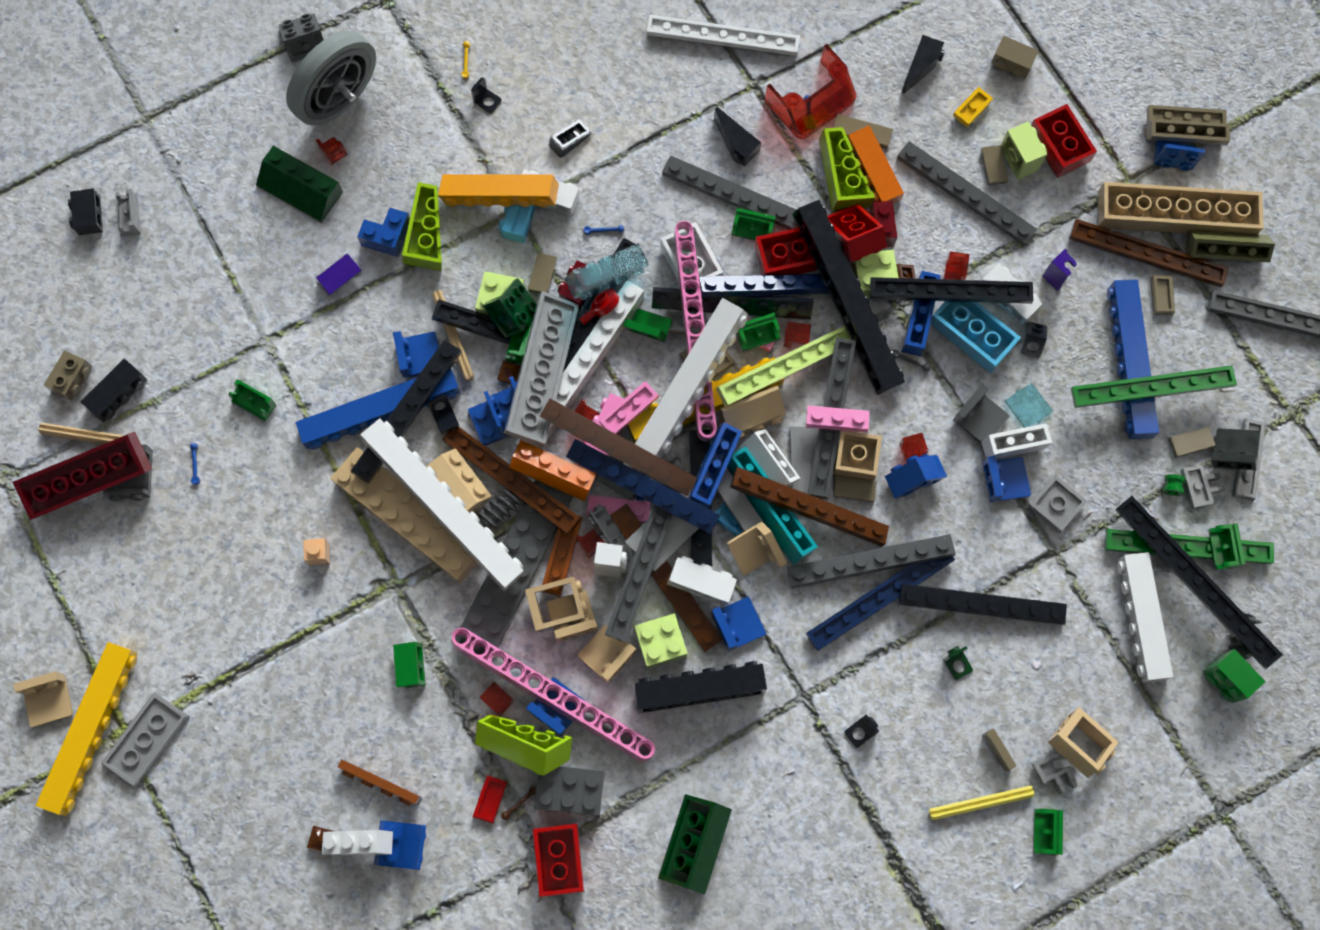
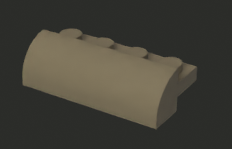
M1149 105L1147 107L1145 137L1147 140L1228 145L1230 142V124H1227L1226 110Z

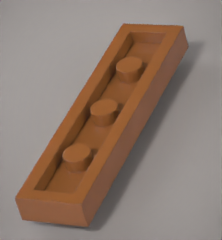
M582 520L569 536L558 528L542 585L567 578ZM564 586L542 591V593L561 597Z
M341 759L338 768L343 770L341 774L351 779L357 776L362 779V784L370 788L376 785L381 788V793L389 797L395 794L401 797L400 802L410 807L412 803L418 805L422 798Z

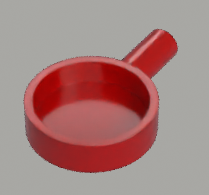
M613 289L601 292L594 299L591 310L583 315L580 321L585 325L595 316L603 317L607 315L618 304L619 295Z

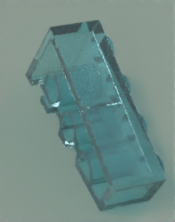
M638 243L618 251L613 257L608 255L597 261V264L593 261L581 269L578 267L571 271L564 279L574 300L578 298L585 300L593 296L592 292L599 290L601 293L611 288L610 284L614 282L619 285L627 281V277L632 274L634 277L645 273L644 269L649 266V263Z

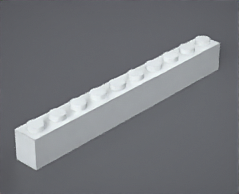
M628 280L618 293L619 302L610 313L601 317L563 372L556 399L558 403L570 408L624 329L625 319L630 320L644 300V290ZM552 423L550 424L547 440L557 427ZM517 439V440H516V442H515L516 448H517V446H518V444H519V442H520L521 439ZM527 442V443H529V444H532V445H534V446H536V447L542 449L541 446H538V445H535V444H533V443Z
M721 299L637 439L636 445L660 458L670 450L672 446L671 441L674 436L681 432L683 421L691 415L693 411L692 406L695 401L702 397L704 386L714 377L716 366L723 362L727 348L735 342L736 333L739 328L745 325L748 313L726 299ZM623 463L624 465H626V466H628V467H630V468H632V469L638 471L639 473H641V474H643V475H645V476H647V477L650 478V476L646 475L645 473H643V472H641V471H639V470L633 468L632 466H630V465H628V464H626V463Z
M379 418L360 434L361 440L499 587L505 591L523 575L522 563L516 557L513 559L510 557L507 547L502 542L498 544L493 539L494 534L488 527L483 528L478 523L480 519L473 512L469 513L464 508L466 506L465 503L458 496L455 498L450 493L452 491L451 488L444 481L440 483L436 478V472L430 466L426 468L423 465L421 456L416 451L412 453L407 448L409 445L406 440L401 436L398 438L393 433L395 431L394 428L387 421L384 423Z

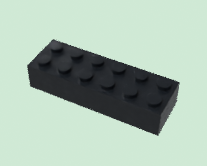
M750 661L744 663L743 667H736V664L723 666L724 669L715 671V668L702 669V672L694 674V671L682 672L681 676L678 677L667 674L660 676L659 680L651 681V677L638 679L639 682L635 683L638 712L640 714L765 694L767 685L763 663L757 664V661Z

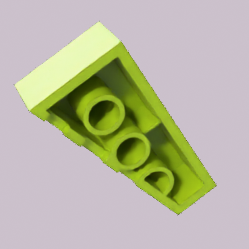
M824 128L819 138V144L832 210H843L855 204H859L862 208L870 207L876 197L873 191H870L869 182L866 176L863 175L860 163L852 152L853 148L844 128Z
M418 182L403 248L402 262L407 265L442 271L438 187Z
M490 714L477 721L475 744L486 751L499 755L503 759H508L521 767L528 768L536 774L544 776L570 760L572 737L565 735L564 738H559L555 736V732L549 730L545 733L535 731V726L528 724L517 726L516 721Z

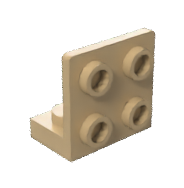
M762 521L727 542L743 575L750 573L768 561L771 563L775 562L779 567L787 564L772 531Z
M584 590L580 593L581 601H586L589 613H585L586 618L553 627L557 642L598 631L587 591ZM573 594L547 601L551 621L578 614Z
M604 625L578 653V657L609 684L635 655L636 648L631 644L628 645L626 642L605 636L608 626Z
M55 671L13 684L15 692L24 696L30 727H37L73 716L65 674Z

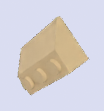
M775 386L722 407L719 417L721 425L727 423L743 431L739 438L741 440L748 433L763 430L768 425L776 426L781 424L785 418L786 411L779 387Z
M456 448L441 454L425 466L426 468L430 466L436 472V478L440 483L444 481L451 488L452 491L450 493L455 498L458 496L465 503L466 506L464 508L469 513L482 510L492 497Z

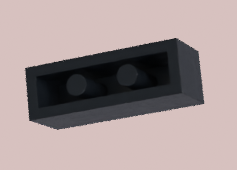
M124 358L80 403L104 423L110 420L115 415V412L125 405L136 391L142 389L148 379Z

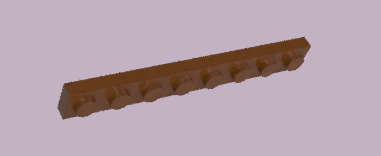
M1075 219L1069 236L1070 240L1218 287L1224 285L1229 268L1202 258L1190 257L1189 254L1079 219Z
M549 398L540 415L541 418L685 496H688L697 480V477Z
M460 427L450 430L442 439L447 445L453 449L456 448L463 457L568 536L582 520L581 517L522 473L509 468L510 464Z
M740 467L735 469L730 486L732 489L881 547L886 544L889 530L888 525Z
M628 504L610 514L612 521L615 522L626 540L642 526ZM666 561L655 572L651 571L650 575L703 651L707 652L721 642L722 638L689 592L667 585L672 567Z

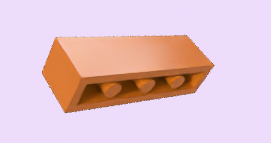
M870 125L849 134L848 139L853 148L852 152L855 158L858 159L860 169L869 182L868 186L876 197L874 202L893 201L895 203L901 200L904 192Z
M520 440L513 453L509 467L584 502L597 475L523 440Z

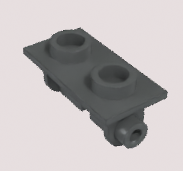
M599 504L594 507V513L591 510L588 511L589 516L587 519L593 528L597 526L601 532L598 536L603 543L613 544L611 541L614 540L617 543L623 539L621 536L622 532H620L615 522L607 526L606 522L612 518L605 506L602 507Z

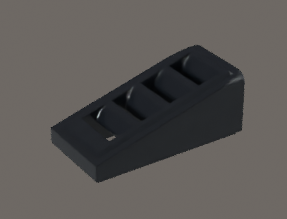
M579 119L552 135L549 140V147L562 158L589 137L592 132Z

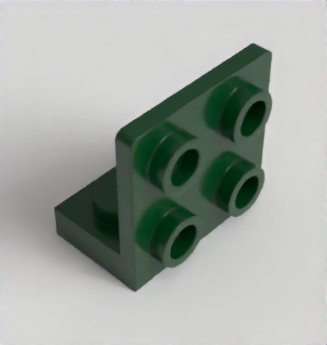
M517 278L513 280L499 297L487 301L483 308L504 337L508 338L522 332L532 321L537 303Z

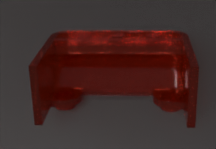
M828 44L823 47L820 63L828 70V74L832 78L831 82L805 100L794 92L782 97L771 84H768L766 88L765 103L794 136L799 139H805L833 120L837 114H841L851 107L856 100L857 95L848 68Z

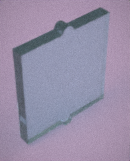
M1030 383L1021 390L1018 389L1014 395L1005 400V403L1024 428L1030 427L1036 422L1040 423L1042 418L1053 411L1033 383Z

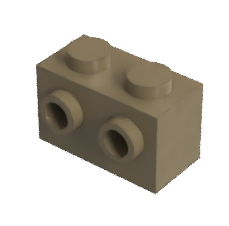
M1003 36L991 64L995 65L998 69H1004L1017 77L1026 79L1039 50Z
M64 350L44 386L51 392L72 401L79 394L83 381L89 377L92 365L85 359Z

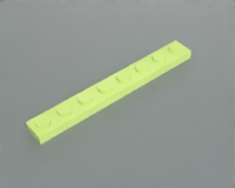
M845 326L718 386L716 390L724 406L726 407L832 355L836 337L851 340Z

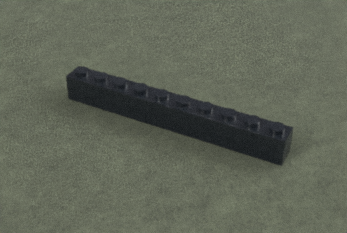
M820 200L799 207L792 215L851 340L856 341L855 349L876 394L879 395L905 382L904 374L898 368L893 351L889 349L886 336L881 332L878 319L869 306V300L864 295L861 283L852 270V264L844 253V247L835 234V228L827 217L825 207L821 204Z

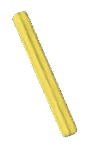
M1027 786L929 809V815L931 820H937L1034 797V790L1032 786Z

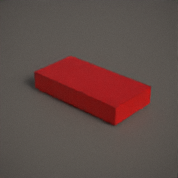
M487 775L472 817L494 824L508 782Z

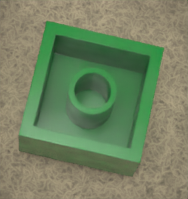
M1235 649L1220 654L1202 671L1206 675V680L1221 691L1224 699L1232 703L1248 699L1266 682Z

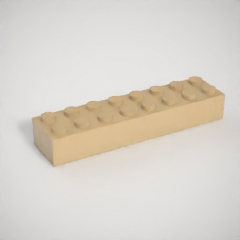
M1104 182L1098 191V226L1109 229L1188 234L1189 230L1259 234L1264 229L1263 193Z
M357 447L330 477L333 483L461 584L477 565V562L401 481L381 466L369 484L353 475L351 469L364 453Z

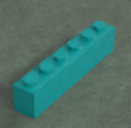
M746 446L732 454L727 466L732 476L735 469L740 467L768 478ZM745 494L763 523L772 531L777 543L793 565L810 556L818 547L793 512Z

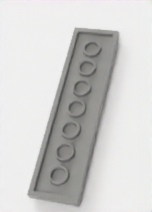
M544 291L539 294L504 434L541 447L546 444L551 422L541 418L540 415L549 398L555 401L557 399L579 308L578 304Z

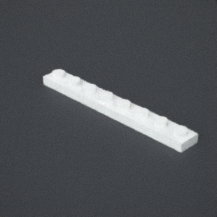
M649 15L647 26L648 36L797 56L800 35Z

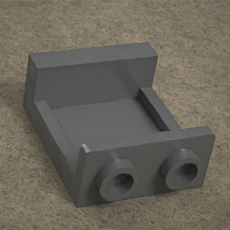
M144 444L142 447L152 467L153 449ZM152 470L107 488V490H103V495L111 501H122L123 498L141 501L145 497H150Z

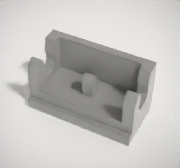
M126 189V195H120L119 192H116L120 236L141 234L138 197L132 189Z

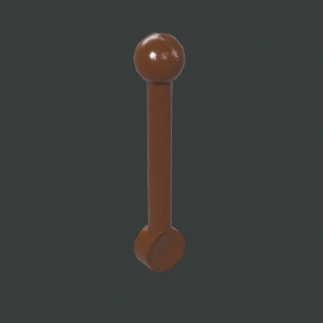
M530 787L529 792L507 812L505 811L501 814V818L508 820L513 811L531 795L536 794V787Z

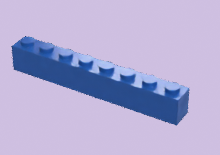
M1138 279L1114 280L1107 289V298L1111 302L1109 315L1110 318H1113L1112 335L1116 339L1114 352L1118 356L1119 362L1117 364V373L1120 375L1121 380L1151 376ZM1155 398L1125 401L1122 403V411L1126 414L1125 432L1128 433L1129 439L1154 438L1159 433Z
M452 369L449 370L428 401L444 394L448 400L457 397V394H460ZM416 378L296 421L295 423L303 445L306 449H317L323 443L339 441L345 435H356L362 429L369 428L379 418L383 422L386 421Z

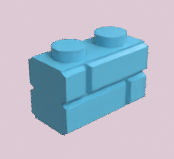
M511 205L510 207H505L504 212L506 215L504 219L501 218L498 228L501 230L502 237L525 243L536 208L535 205H529L528 207Z

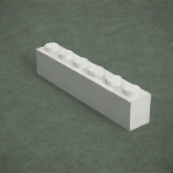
M1147 552L1124 555L1119 558L1117 569L1119 574L1122 575L1123 580L1121 590L1125 594L1127 601L1125 603V611L1129 615L1131 622L1129 624V632L1133 636L1135 643L1133 644V653L1137 657L1139 664L1137 665V674L1141 678L1142 683L1173 678L1150 554Z

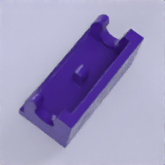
M1066 249L1051 261L1042 275L1057 291L1071 274V271L1065 267V263L1069 262L1073 267L1077 265Z
M347 253L318 275L316 280L326 293L331 296L337 289L362 270Z

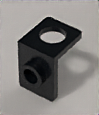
M481 77L471 89L473 103L490 114L502 101L499 96L487 89L484 77ZM492 97L495 102L491 106H486L483 103L484 99Z
M1028 321L1026 337L1021 348L1022 354L1040 358L1047 340L1046 325ZM1030 342H1036L1039 348L1036 351H1030L1027 345Z
M445 394L427 402L441 434L460 426ZM439 402L446 404L442 410L434 409V406Z
M866 714L847 728L844 733L853 745L858 748L880 731L877 728L879 726L876 721ZM857 727L862 728L865 732V736L861 740L855 739L852 734L853 730Z

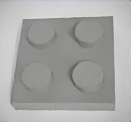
M1055 474L1028 506L1058 532H1062L1088 501Z

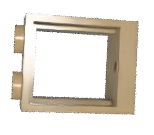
M574 576L525 589L535 631L586 618L585 613H589L586 601H581L580 593L583 592L581 581H576ZM571 584L578 614L544 623L536 593Z
M1080 707L1066 717L1048 741L1054 749L1087 778L1094 773L1099 775L1106 767L1104 762L1106 760L1109 761L1115 755L1116 751L1114 748L1119 743ZM1076 725L1103 749L1096 761L1092 760L1067 737Z

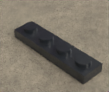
M438 299L432 320L509 344L511 336L505 338L489 315Z

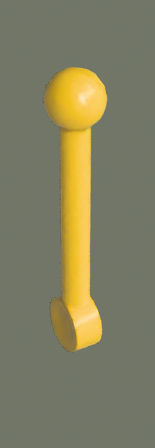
M465 41L463 43L465 48L464 71H462L461 75L463 79H468V48H470V43Z

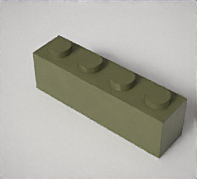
M1189 230L1185 249L1190 257L1271 262L1275 243L1269 235Z

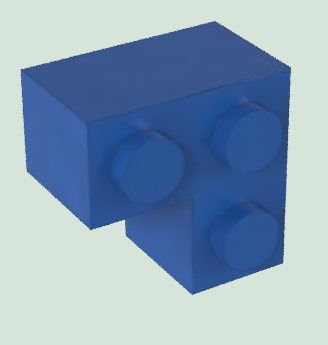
M389 207L383 225L364 219L357 236L361 246L399 257L406 239L410 216L407 212Z
M928 454L920 457L917 455L912 456L906 460V464L903 466L900 464L891 468V473L884 476L894 498L905 497L921 487L932 486L948 477L938 456H929Z

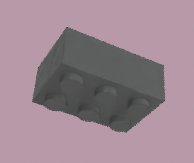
M559 766L544 776L538 775L534 809L600 817L605 772Z

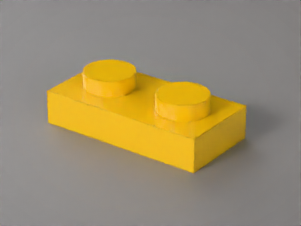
M978 87L953 113V117L968 128L992 102L993 98Z

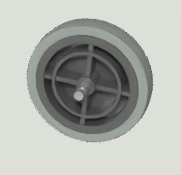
M354 31L336 33L319 43L301 61L291 77L286 92V103L290 111L303 123L312 126L324 124L342 114L357 100L372 77L376 65V52L373 46L363 36Z

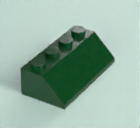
M274 145L262 160L256 186L321 223L343 193L338 181Z
M685 794L658 879L705 895L732 809L712 801Z

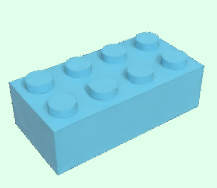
M945 301L932 315L930 323L931 326L990 374L1021 338L978 302Z

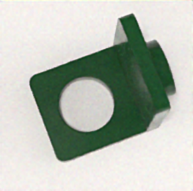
M959 646L947 651L948 656L943 659L954 680H958L973 671L964 654V651L968 649L967 646L961 649ZM960 660L965 664L963 672L959 673L954 670L953 664L955 661Z

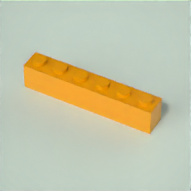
M442 174L438 196L445 205L451 207L456 205L468 207L474 205L491 207L492 205L510 207L511 205L522 207L538 205L540 207H547L548 205L555 206L559 183L553 174Z

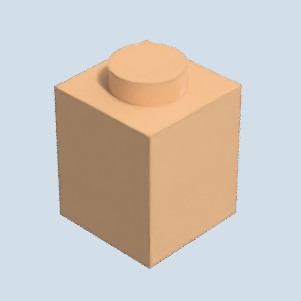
M325 538L303 540L304 561L308 565L330 564L329 542Z

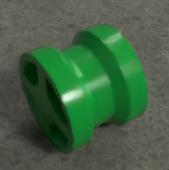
M1177 474L1165 475L1164 481L1166 485L1163 487V493L1171 496L1184 495L1183 484L1186 478Z

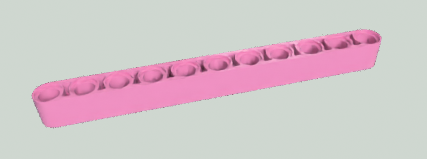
M680 221L675 227L674 243L688 355L705 328L694 231L690 222ZM685 229L688 235L682 236L678 231ZM688 249L691 254L683 255L681 250ZM690 268L693 274L686 275L683 269ZM693 288L696 293L689 295L685 292V289ZM694 307L698 313L690 314L687 309ZM697 327L700 333L692 334L690 328ZM711 381L707 382L704 386L707 389V393L702 395L699 400H696L693 405L696 432L702 441H710L717 431ZM706 406L709 408L710 413L703 415L700 413L699 408ZM708 426L711 428L712 433L705 435L701 428Z
M458 628L453 632L451 642L453 648L637 761L646 762L653 756L655 746L647 738L465 628ZM463 635L467 638V641L459 644L455 638ZM481 646L485 649V653L477 655L473 650L475 647ZM499 657L503 660V664L495 666L492 663V659ZM517 668L522 674L519 677H513L510 674L511 669ZM535 679L539 682L540 686L538 688H531L528 682ZM550 690L555 691L558 694V698L554 700L549 699L547 692ZM566 702H573L576 705V709L573 711L567 710L565 707ZM585 713L593 714L594 721L587 722L583 715ZM610 724L613 731L605 733L602 730V725ZM628 735L631 743L623 744L620 736ZM639 747H647L649 749V755H641L639 752Z

